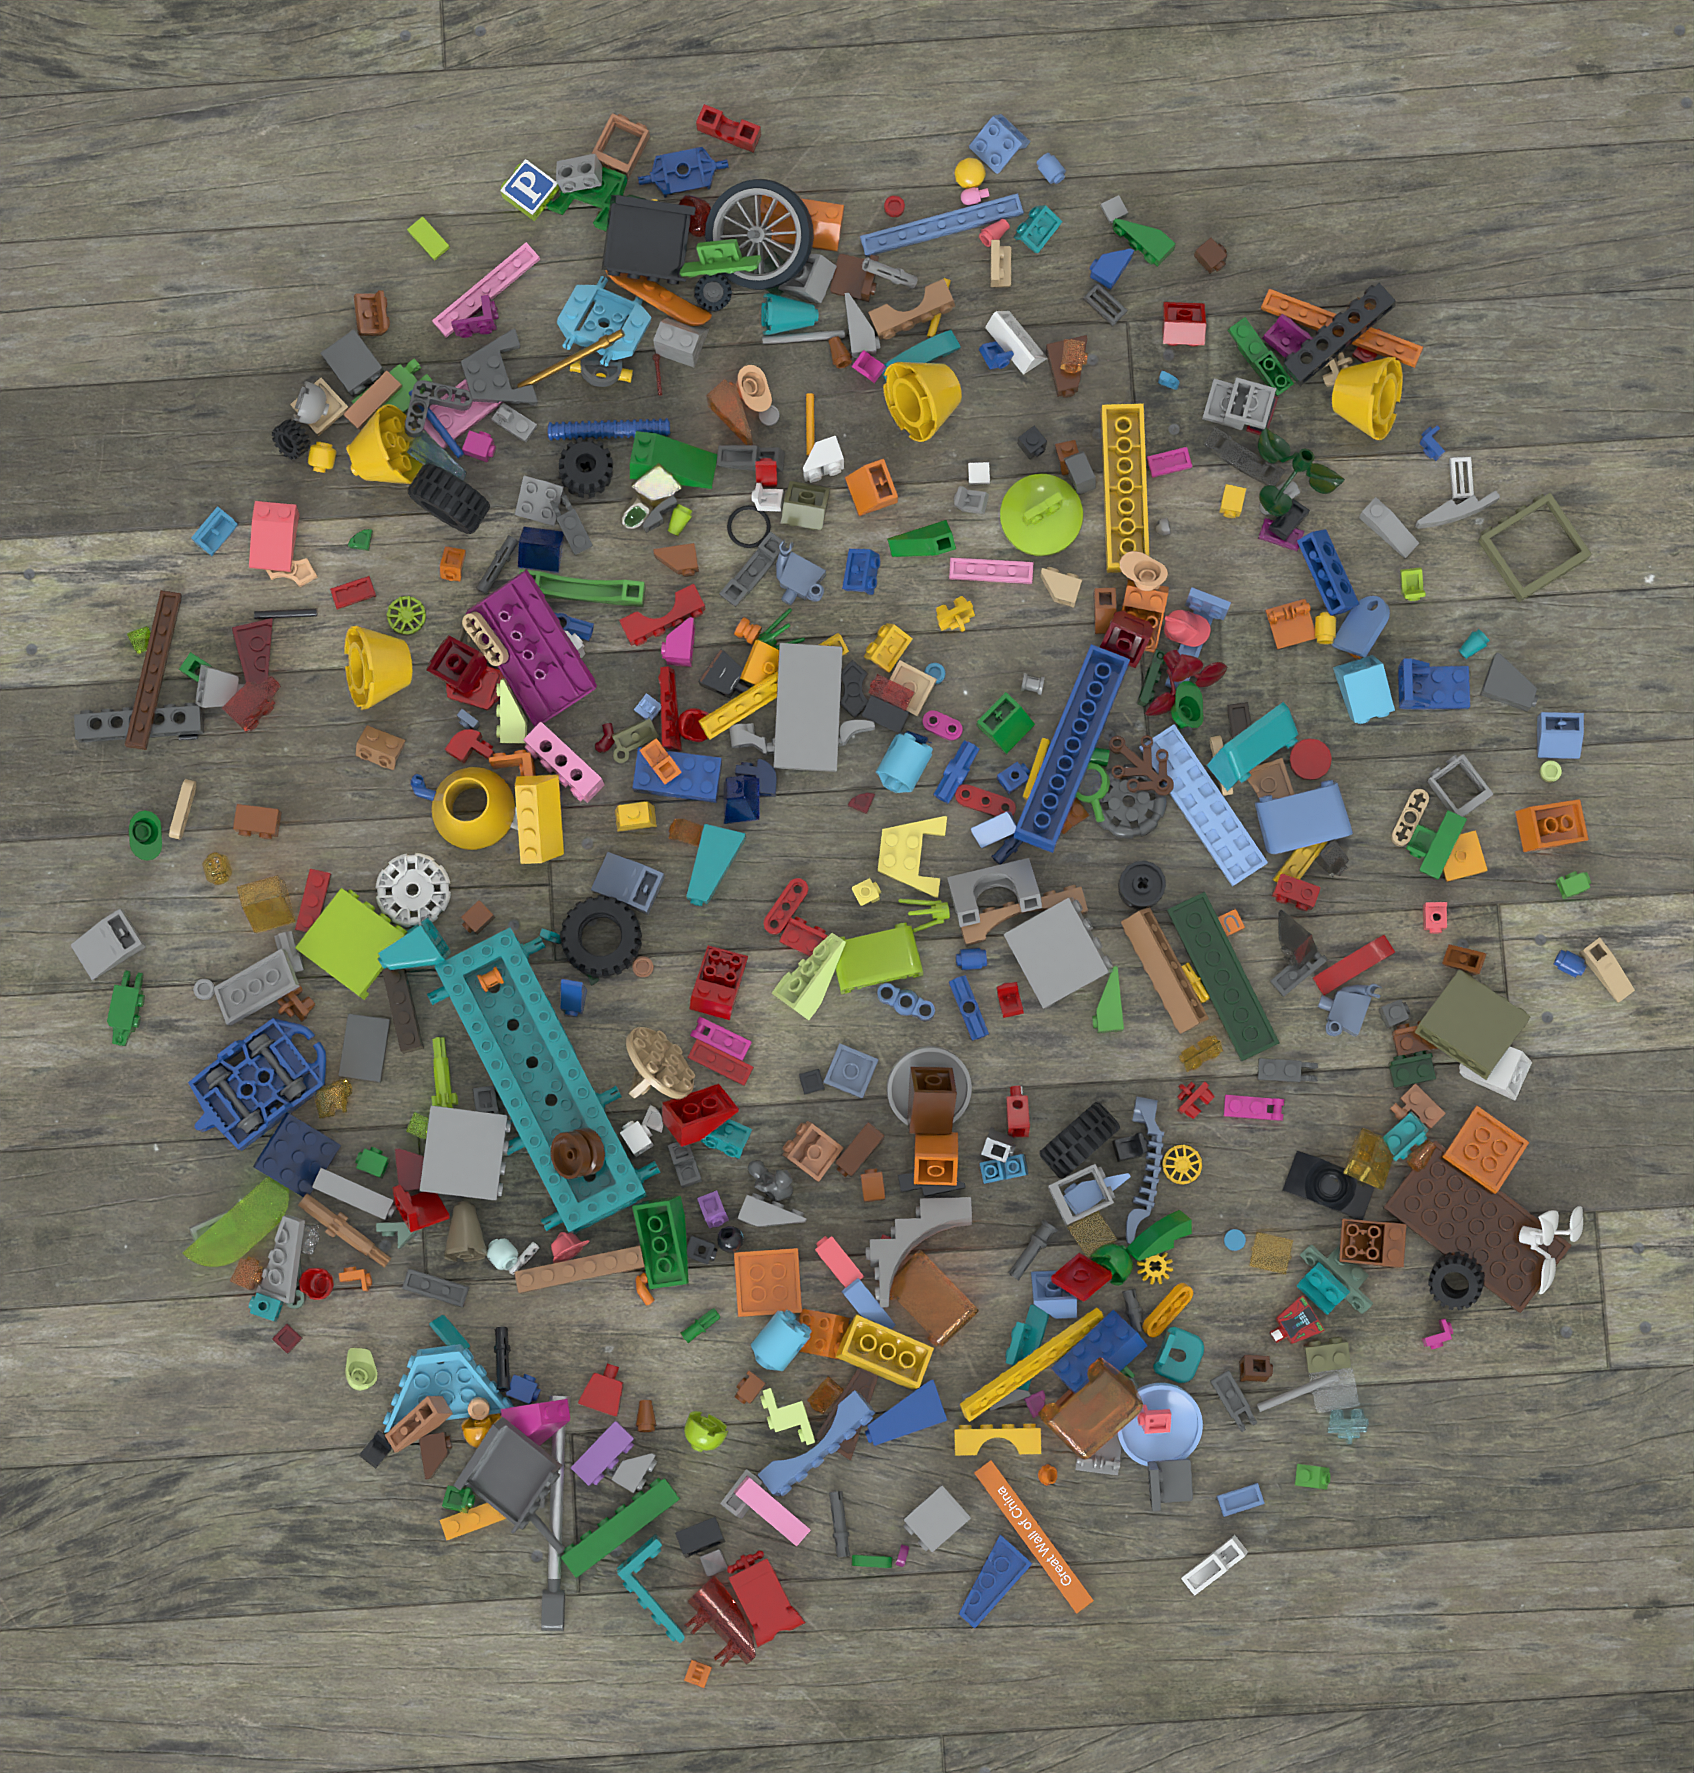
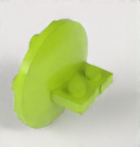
M1049 474L1030 475L1014 483L1005 494L1000 509V523L1006 538L1020 551L1034 556L1054 555L1066 549L1078 536L1083 521V508L1076 491L1063 479Z

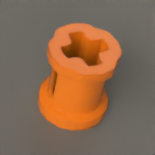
M494 967L492 971L484 975H477L485 993L488 992L489 988L499 983H504L497 967Z

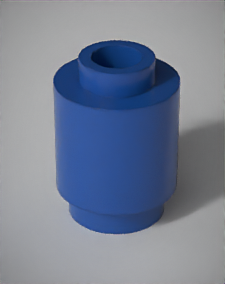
M980 948L960 949L959 954H956L957 967L960 966L961 970L982 969L983 966H987L986 950H980Z
M1560 950L1553 963L1557 966V969L1574 978L1577 975L1582 976L1587 966L1584 964V958L1568 950Z

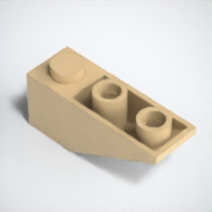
M1600 937L1579 952L1580 956L1585 959L1587 965L1617 1003L1635 991L1616 958Z

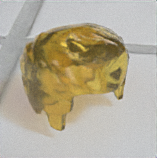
M347 1078L333 1081L332 1084L326 1085L316 1092L315 1104L319 1118L333 1117L336 1109H342V1113L347 1112V1097L352 1094V1086Z

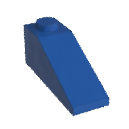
M561 980L560 1009L565 1011L567 1016L577 1017L578 1014H583L587 988L582 982Z

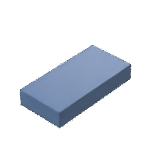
M1258 1483L1217 1496L1223 1517L1265 1504Z

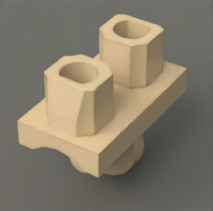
M1343 352L1337 355L1339 361L1335 357L1323 367L1330 366L1332 372L1323 375V380L1327 387L1334 386L1337 375L1341 370L1340 368L1348 367L1353 362L1351 357L1345 358Z

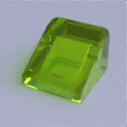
M148 626L127 633L134 650L138 654L147 650L151 633Z

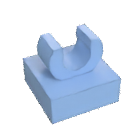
M646 693L634 711L644 719L650 717L651 721H653L661 711V704Z

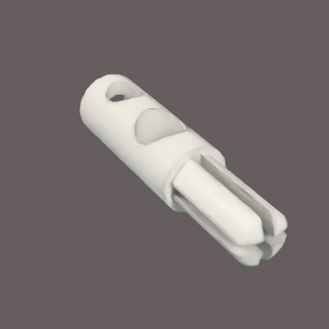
M532 1242L517 1258L518 1261L515 1266L508 1271L514 1275V1272L518 1271L522 1265H525L540 1247Z

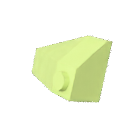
M831 933L814 948L813 954L807 960L802 959L798 963L799 967L794 972H788L783 976L772 991V994L810 1020L823 1001L846 942Z

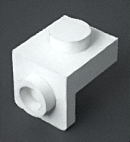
M756 483V488L752 491V502L755 503L758 511H782L785 493L783 489H763L761 483Z

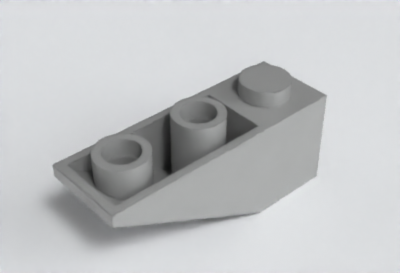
M755 1193L752 1196H746L737 1218L756 1227L804 1223L807 1220L803 1217V1212L795 1209L789 1212L783 1209V1204L775 1201L769 1204L764 1202L765 1197Z

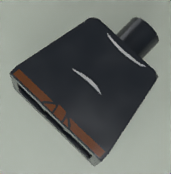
M722 649L719 650L698 681L700 686L727 698H731L735 691L742 694L751 688L750 685L740 679L743 668Z

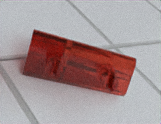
M714 1575L687 1601L697 1611V1614L685 1623L684 1627L687 1629L696 1623L690 1634L694 1635L707 1622L727 1643L714 1656L715 1661L725 1655V1658L720 1663V1666L724 1667L737 1654L747 1665L756 1656L751 1632L734 1599Z

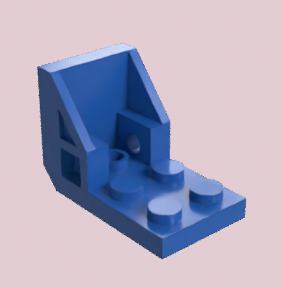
M1403 659L1398 666L1399 708L1469 709V666L1430 667L1427 662L1416 659Z

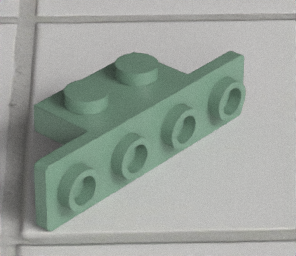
M1309 1245L1300 1254L1305 1262L1312 1268L1318 1262L1321 1263L1350 1291L1345 1299L1353 1308L1361 1314L1367 1311L1373 1305V1302L1358 1288L1369 1275L1356 1263L1339 1262V1246L1326 1258L1313 1245Z

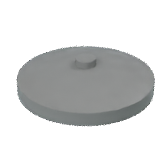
M923 1046L910 1050L896 1061L889 1073L886 1091L893 1112L902 1122L908 1125L910 1067L953 1068L957 1091L953 1123L961 1117L969 1104L972 1084L966 1066L954 1053L937 1046Z

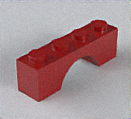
M692 584L675 592V604L672 610L664 617L648 618L636 611L620 619L619 622L630 645L640 646L646 643L647 638L653 635L658 637L672 626L677 628L689 617L695 619L701 616L706 609L695 585Z

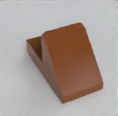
M1449 944L1442 964L1446 967L1460 969L1473 976L1480 974L1486 953Z

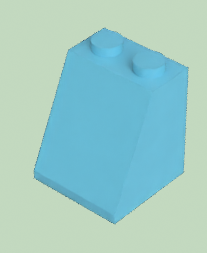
M1370 655L1360 660L1333 667L1349 717L1352 721L1362 724L1370 721V718L1376 716L1379 718L1389 715V712L1395 711L1384 665L1375 656Z

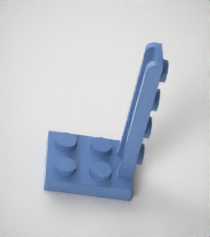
M1191 588L1185 606L1194 610L1193 613L1204 617L1211 625L1213 618L1224 621L1231 602ZM1181 644L1178 652L1180 655L1185 654L1198 658L1203 644L1196 647ZM1168 676L1165 686L1171 688L1170 679ZM1181 681V682H1174V684H1175V689H1176V688L1178 687V685H1179L1180 683H1182L1183 681Z

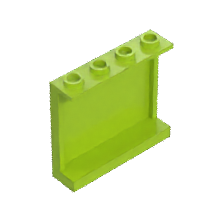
M341 888L295 949L365 1000L369 995L367 989L383 970L378 960L380 957L378 953L404 937L408 932L399 925L396 927L390 924L392 920L383 913L380 915L374 912L376 908L367 901L361 903L357 900L360 896L351 889L347 892Z

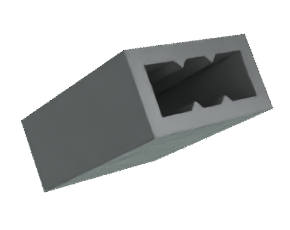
M354 329L321 352L323 359L351 397L363 393L368 385L374 384L385 373L382 366Z

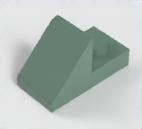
M405 1222L376 1223V1232L382 1233V1236H395V1232H398L399 1249L418 1232V1230L410 1232Z

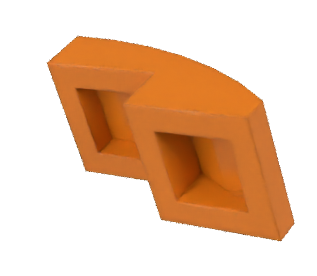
M657 738L639 750L664 785L682 773Z

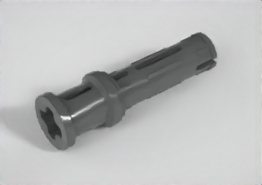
M1045 1220L1041 1221L1042 1225L1037 1232L1031 1235L1029 1245L1008 1272L1018 1281L1042 1248L1047 1247V1242L1053 1233L1058 1231Z

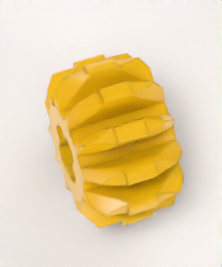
M1164 1252L1161 1257L1159 1254H1156L1155 1256L1143 1259L1145 1262H1137L1138 1266H1143L1144 1268L1138 1270L1137 1273H1146L1142 1278L1143 1281L1151 1277L1150 1284L1153 1285L1155 1278H1157L1159 1284L1163 1283L1161 1275L1167 1280L1170 1278L1165 1273V1271H1173V1268L1166 1267L1167 1264L1172 1263V1259L1164 1260L1168 1255L1167 1252ZM1150 1262H1158L1160 1264L1158 1266L1160 1267L1159 1272L1157 1270L1153 1272L1150 1270L1152 1267L1149 1266Z

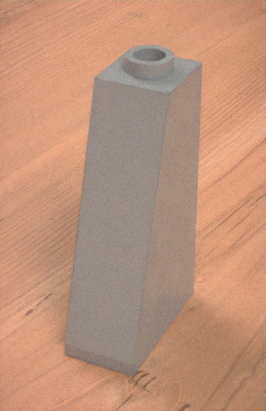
M323 1168L320 1169L312 1188L386 1221L389 1217L392 1218L397 1209L394 1200Z

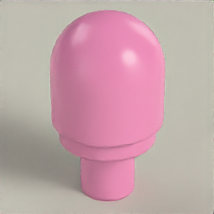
M978 187L965 189L961 193V201L965 205L977 204L981 202V198L989 197L988 188L979 190Z

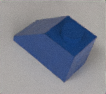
M1130 248L1102 254L1099 260L1095 259L1089 268L1092 270L1090 278L1111 290L1132 259L1134 250Z

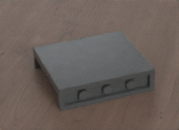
M501 1417L491 1426L454 1486L459 1490H462L465 1486L471 1488L472 1491L515 1525L511 1531L514 1534L519 1528L523 1530L530 1522L528 1517L540 1507L539 1500H543L550 1492L548 1487L550 1484L553 1485L560 1477L558 1472L563 1465L508 1420Z

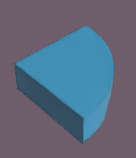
M1161 371L1158 383L1174 390L1178 389L1179 380L1173 375Z

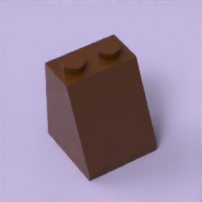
M910 1067L907 1115L909 1133L952 1134L957 1097L953 1068Z

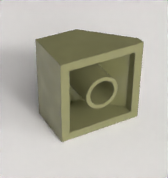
M790 481L784 499L781 523L789 526L806 527L810 530H822L830 488Z

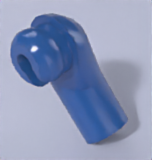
M420 774L413 775L411 787L415 795L433 801L436 791L426 788L423 777Z

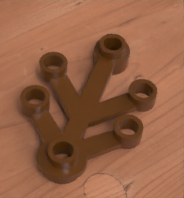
M1145 735L1141 738L1143 761L1126 746L1123 737L1114 736L1110 739V750L1115 754L1121 753L1136 766L1133 768H1123L1121 765H1115L1112 768V776L1116 779L1130 776H1147L1151 780L1139 782L1137 779H1130L1127 782V789L1130 792L1154 790L1158 795L1162 796L1172 792L1174 782L1167 775V760L1169 758L1167 750L1159 749L1156 752V759L1159 762V775L1152 770L1151 748L1153 746V739L1151 736ZM1148 739L1151 741V743L1149 745H1144L1143 741ZM1118 740L1121 742V745L1114 746L1113 743ZM1160 753L1166 754V757L1164 759H1160L1158 755ZM1116 769L1122 770V773L1120 775H1116L1114 771ZM1160 782H1166L1167 786L1160 787ZM1131 783L1137 784V787L1134 789L1129 786Z

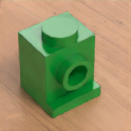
M190 652L179 670L198 683L199 675L196 674V671L201 668V665L212 666Z

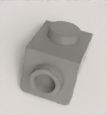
M959 486L954 496V505L962 512L985 514L989 494L982 491L967 490L965 487Z

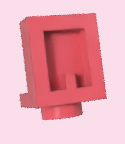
M1146 1404L1141 1405V1412L1138 1413L1137 1420L1138 1425L1142 1426L1145 1434L1170 1432V1409L1148 1410Z

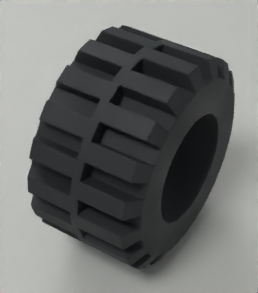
M1450 1252L1445 1257L1441 1256L1438 1262H1435L1429 1276L1428 1286H1431L1429 1291L1430 1294H1434L1433 1299L1436 1302L1438 1300L1441 1301L1440 1306L1445 1307V1305H1448L1449 1310H1453L1454 1307H1457L1458 1310H1463L1464 1306L1469 1308L1472 1303L1475 1304L1478 1301L1484 1287L1485 1274L1481 1272V1264H1476L1477 1259L1474 1257L1472 1259L1468 1258L1469 1254L1467 1253L1462 1256L1460 1252H1455L1454 1255ZM1450 1272L1461 1273L1467 1278L1469 1286L1462 1290L1453 1289L1448 1286L1444 1276Z

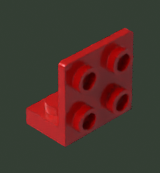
M401 1185L392 1187L395 1206L410 1232L450 1218L437 1193L421 1192L410 1196L408 1191L404 1192Z

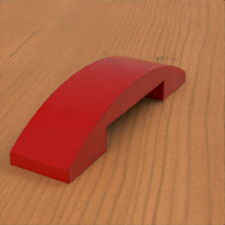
M1382 935L1313 977V980L1323 996L1373 965L1391 956L1395 951L1386 936Z

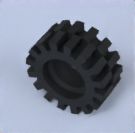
M288 419L274 428L271 436H273V442H276L274 444L275 447H279V452H283L285 457L295 460L308 451L311 441L308 440L309 435L304 433L306 430L300 428L301 424L298 423L296 425L295 420L291 421V419Z

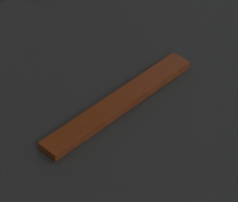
M160 590L125 741L126 747L147 750L181 603V593Z

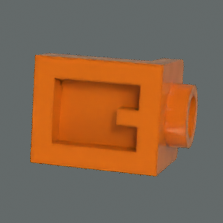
M445 546L440 563V578L449 581H461V570L466 550Z

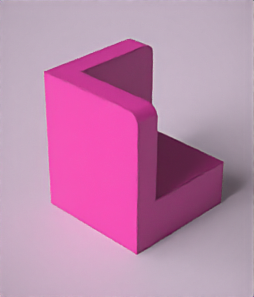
M865 350L862 351L852 365L857 372L874 384L886 368L883 363L872 357Z

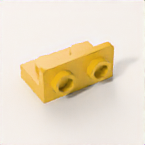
M886 623L878 630V636L874 642L867 646L864 657L890 673L912 641V638L895 624Z

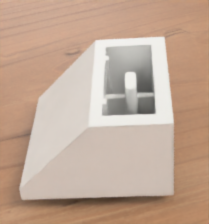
M836 436L815 443L803 467L805 482L810 481V483L821 480L822 476L828 474L834 476L841 473V470L844 469V458Z

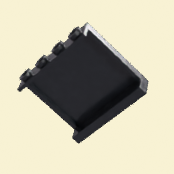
M611 195L601 270H607V275L620 276V273H627V278L640 279V275L647 276V281L659 282L660 278L667 279V284L679 285V281L686 282V279L681 277L680 271L685 264L691 215H695L696 207Z

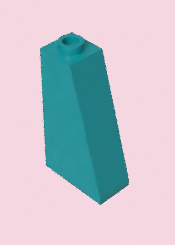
M704 824L686 896L687 900H691L690 904L702 906L703 903H709L745 842V833Z

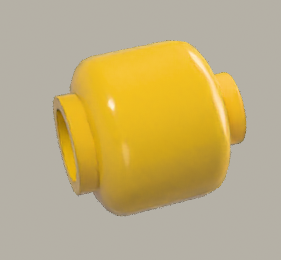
M317 441L316 444L311 445L308 464L314 466L313 471L325 473L326 469L334 467L336 450L332 448V444Z

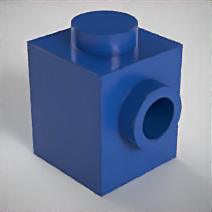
M514 1374L510 1382L511 1389L506 1392V1395L532 1404V1401H537L541 1389H538L539 1384L535 1382L536 1378L524 1374L523 1377Z

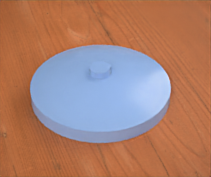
M1168 1383L1148 1384L1135 1390L1123 1402L1116 1422L1118 1439L1124 1451L1134 1461L1147 1467V1462L1186 1459L1197 1447L1203 1429L1202 1415L1192 1396L1184 1389ZM1146 1404L1148 1410L1170 1409V1432L1145 1434L1142 1426L1138 1425L1137 1415L1141 1412V1405Z

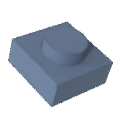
M463 709L457 714L460 719L459 724L465 729L472 728L477 730L479 728V721Z

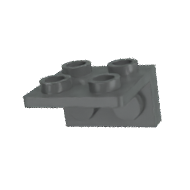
M1189 1458L1147 1462L1149 1497L1152 1511H1161V1503L1193 1500L1191 1461Z

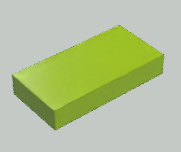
M423 216L407 229L410 235L434 261L450 248Z

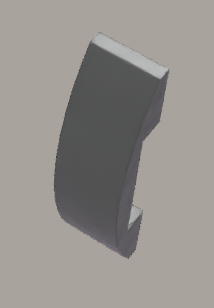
M770 532L758 546L757 551L738 574L727 583L719 595L736 607L753 590L777 560L781 551L779 545L783 540Z

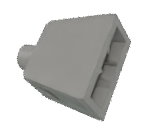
M201 665L195 704L204 708L233 706L236 696H246L247 685L238 684V676L232 673Z

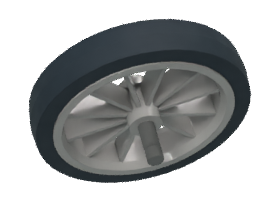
M752 179L732 186L716 200L707 218L705 239L706 242L724 240L723 238L748 236L749 240L741 244L739 249L741 250L753 242L747 256H752L756 246H758V255H761L762 258L759 264V274L745 270L734 273L722 272L721 274L742 287L764 290L786 283L801 271L812 250L814 230L810 213L804 202L795 192L783 184L772 180ZM755 195L756 224L741 200ZM760 195H766L774 199L761 224ZM779 201L789 212L767 226ZM736 204H738L752 228L728 216ZM790 215L792 216L796 231L772 233L771 228ZM726 219L748 230V233L723 235ZM796 234L793 250L771 239L772 235ZM768 242L791 253L783 265L780 264ZM763 245L778 268L765 274Z

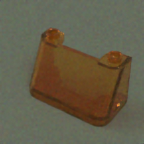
M920 1249L894 1276L889 1299L892 1301L895 1298L928 1332L930 1336L927 1339L935 1347L938 1345L943 1347L979 1312L976 1306Z
M1101 1357L1088 1368L1087 1376L1090 1382L1061 1408L1055 1403H1049L1038 1412L1041 1420L1078 1457L1084 1460L1095 1454L1132 1421L1143 1408V1401L1133 1381Z

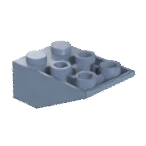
M607 852L591 891L605 895L607 898H617L618 901H623L628 907L649 915L665 875L643 864Z

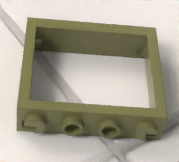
M1551 493L1546 496L1543 494L1537 496L1532 500L1533 504L1528 507L1526 504L1515 511L1516 515L1511 518L1508 515L1498 521L1499 525L1492 529L1491 526L1481 532L1482 536L1478 540L1519 603L1585 562L1592 555ZM1546 504L1579 553L1523 588L1491 541V538Z

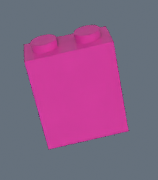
M568 1399L501 1409L502 1417L538 1446L542 1445L570 1421Z

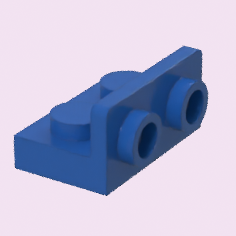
M849 548L842 589L845 591L866 592L869 595H873L874 589L877 586L876 577L880 567V555L871 549Z

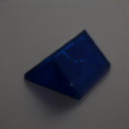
M523 527L518 546V568L559 573L564 542L563 531Z

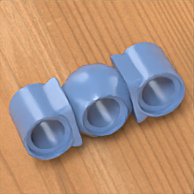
M889 983L882 984L878 988L877 996L879 1001L883 1004H888L892 1008L894 1007L900 1015H912V1017H917L924 1022L934 1017V1005L930 1001H924L922 998H919L914 991L909 989L900 990V988H896ZM888 988L892 990L893 996L889 999H884L881 996L883 989ZM904 997L912 1000V1005L908 1008L900 1004V1000ZM922 1006H928L931 1009V1014L929 1016H922L919 1009Z

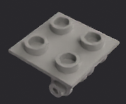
M524 475L515 515L555 526L557 516L550 502L554 500L559 507L561 496L564 495V486Z
M1080 1427L1075 1470L1118 1475L1122 1445L1118 1439L1117 1432Z

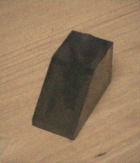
M1333 840L1315 858V861L1333 878L1336 874L1340 876L1348 868L1346 864L1349 859L1339 844Z

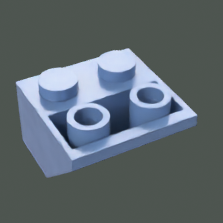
M1541 712L1537 716V758L1580 759L1584 735V713Z

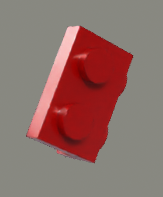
M1281 874L1272 896L1276 897L1275 901L1287 904L1290 902L1296 905L1295 908L1307 912L1308 909L1312 910L1314 908L1320 887Z

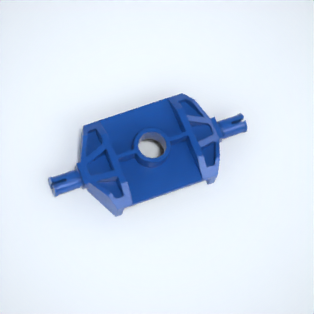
M703 147L656 156L650 175L638 177L639 185L654 184L663 197L666 198L668 194L703 187L711 189L714 171L729 168L727 159L715 162ZM682 165L689 168L688 172L684 175L677 172V169Z

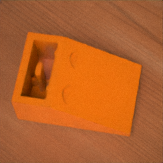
M1128 579L1121 611H1126V613L1142 620L1149 621L1154 630L1144 651L1154 652L1158 645L1169 587L1160 585L1157 590L1144 591L1139 589L1133 580Z

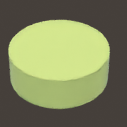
M1547 761L1540 767L1539 773L1544 781L1551 783L1559 779L1562 770L1557 762Z

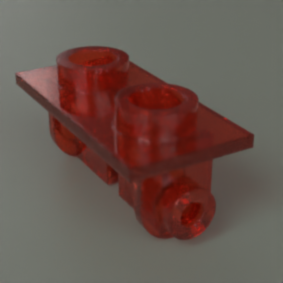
M879 674L872 680L871 688L868 692L905 711L915 693Z

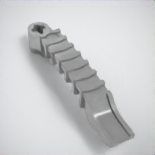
M868 720L844 722L839 730L838 747L846 745L848 740L857 733L875 730L874 722ZM753 723L736 724L729 727L732 748L753 746L761 751L764 756L774 754L775 738L771 739V743H767L765 737L756 736Z

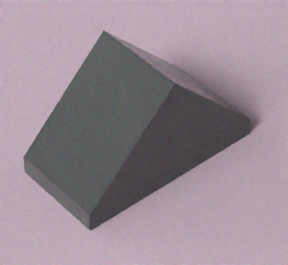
M1083 451L1064 458L1073 488L1078 496L1096 489V477Z

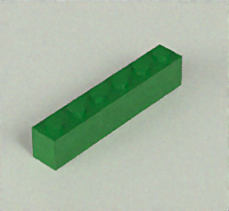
M657 1478L649 1484L650 1490L646 1493L640 1491L632 1497L633 1503L629 1506H626L624 1503L614 1511L616 1515L609 1520L606 1517L597 1524L599 1528L592 1533L589 1530L580 1537L582 1541L575 1546L572 1543L565 1548L561 1559L575 1578L579 1577L681 1499L666 1478L663 1480Z

